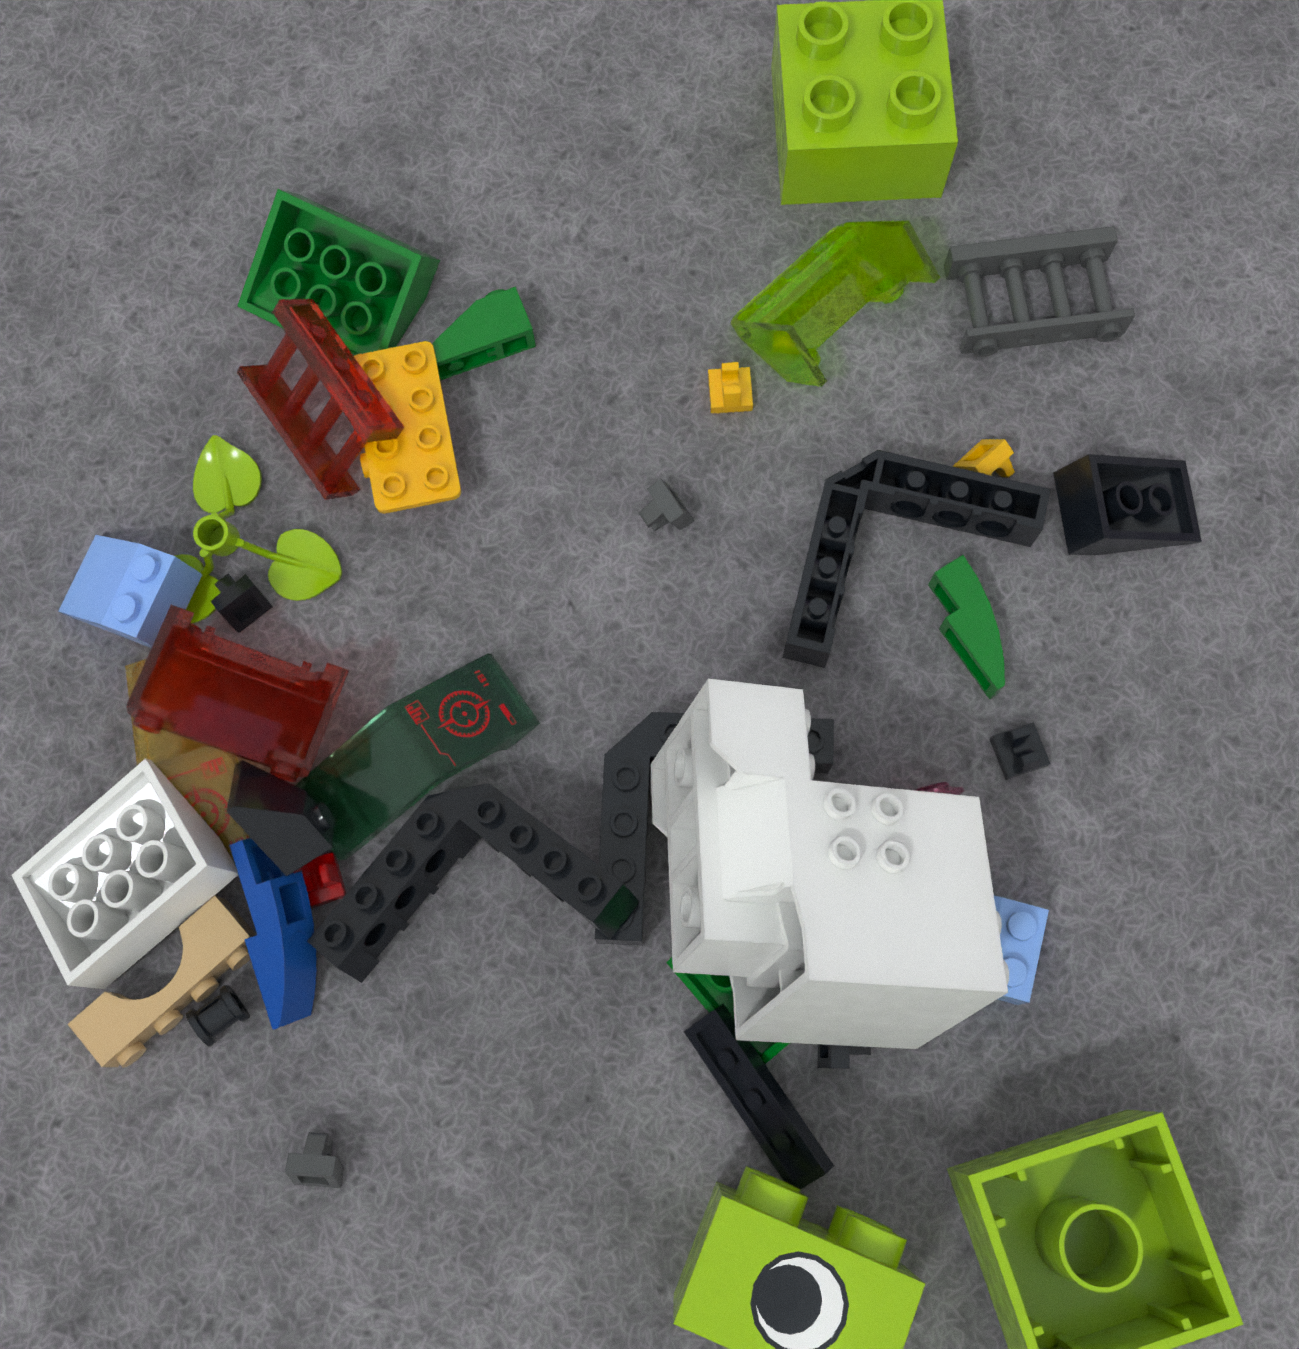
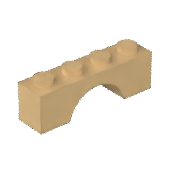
M214 895L179 926L183 944L181 963L173 979L162 990L154 995L137 1000L130 999L119 993L104 992L68 1023V1026L101 1067H118L121 1065L125 1068L133 1064L146 1052L147 1048L143 1045L157 1032L159 1035H163L173 1029L183 1018V1015L180 1013L181 1010L193 1000L198 1003L209 997L219 986L216 979L229 968L233 971L237 970L250 960L244 939L253 937L256 933L228 900Z

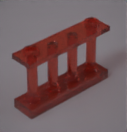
M279 300L272 313L282 325L286 334L267 365L240 366L237 374L324 500L353 496L360 491V488L348 473V469L366 443L396 439L404 429V426L314 300ZM298 348L306 359L308 366L291 391L281 377V374ZM321 381L330 393L331 398L315 423H313L303 406L318 382ZM343 412L352 424L354 431L336 456L325 438Z

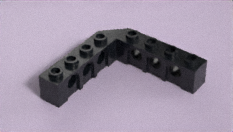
M882 450L874 451L862 458V461L844 472L839 471L825 479L782 658L825 668L836 631L835 623L846 588L844 585L854 554V542L864 509L1031 547L1043 530L1051 489Z
M651 712L604 754L599 866L620 880L640 902L611 939L595 928V941L597 944L643 946L644 883L646 882L645 861L646 838L648 837L650 764L685 713ZM811 718L807 738L809 754H812L815 759L814 773L828 774L833 765L834 719Z
M487 783L428 795L307 942L336 968L362 983L379 963L377 958L400 929L402 931L406 930L410 925L407 921L430 893L434 895L439 888L436 885L459 857L463 860L479 839L498 853L502 852L529 877L533 876L557 899L568 903L609 939L613 937L640 901L620 880L491 784Z

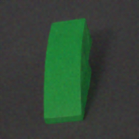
M961 555L934 572L928 586L949 614L945 617L939 630L990 700L1005 686L1004 656L1000 633L991 604L979 578L965 556Z

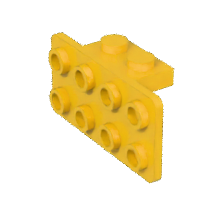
M428 341L354 355L350 360V367L359 414L353 415V421L358 440H363L365 453H360V462L364 477L366 479L370 478L374 504L378 512L386 514L459 498L461 495V485L433 345Z

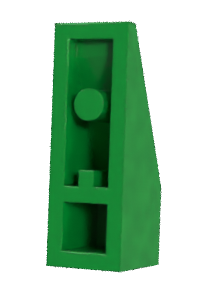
M516 286L507 290H494L484 298L476 300L432 343L440 381L536 347L533 328Z

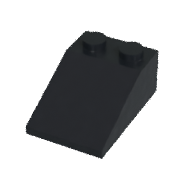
M1088 454L1053 472L1068 555H1103L1202 542L1186 461Z

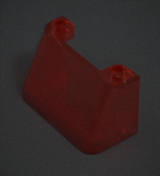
M171 604L126 705L129 715L135 718L133 725L153 734H160L161 730H165L271 768L270 774L285 781L296 782L298 777L309 776L349 670L327 662L323 672H310L311 663L303 661L300 667L215 635L216 628L207 625L203 633L201 628L191 624L194 616L193 612Z

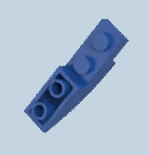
M251 838L229 846L257 935L244 940L271 1027L274 1030L308 1017L312 1013L317 971L316 949L307 941L314 933V922L302 871L286 876Z

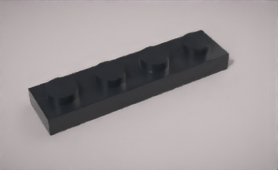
M724 1003L684 1031L784 1182L801 1190L827 1174L834 1167L750 1041L736 1040L735 1019Z

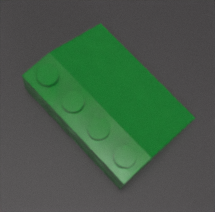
M277 189L237 307L343 358L351 360L354 355L397 347L427 297L440 260L300 194Z

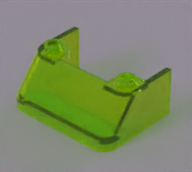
M910 221L846 222L836 226L821 237L732 318L730 324L738 337L785 381L822 387L827 380L818 367L821 356L816 349L868 302L882 301L884 304L891 303L904 293V287L909 282L935 283L941 277Z

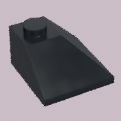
M244 760L235 764L226 812L286 876L333 848L335 819L324 803H316L305 790Z

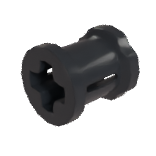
M224 985L220 988V994L199 1010L192 1008L186 1013V1018L194 1032L209 1047L217 1042L216 1036L238 1020L244 1022L250 1018L249 1012L229 985Z

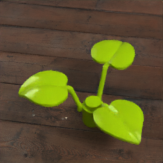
M213 435L202 450L193 478V493L197 504L205 512L211 513V515L199 519L193 530L194 540L202 548L199 554L204 557L205 566L198 558L192 555H174L202 574L178 626L199 622L217 610L211 603V600L221 593L215 586V583L219 580L209 575L214 569L213 554L221 557L228 556L235 552L237 548H242L267 559L274 560L268 571L269 582L277 594L294 601L307 600L320 595L339 582L342 576L341 563L334 549L323 538L311 531L303 529L285 531L277 541V553L240 538L237 528L225 519L234 515V506H247L256 499L261 489L262 475L259 466L253 458L217 435Z

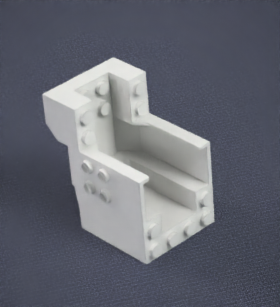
M708 678L650 764L652 824L668 839L673 972L729 976L733 990L736 1040L918 1049L1007 994L1009 968L1003 960L1000 940L1002 922L995 906L979 797L813 781L815 759L812 754H809L807 738L811 725V715L809 710L805 709L803 689Z

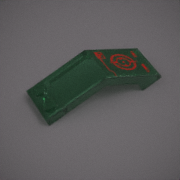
M488 653L386 706L296 783L295 786L305 790L316 803L322 802L329 808L335 819L333 848L331 850L339 861L345 860L366 845L435 786L498 750L509 749L537 727L540 722L493 655Z

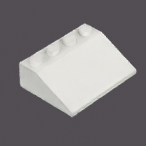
M147 758L12 874L67 985L106 989L238 876L236 865L220 838L153 761Z

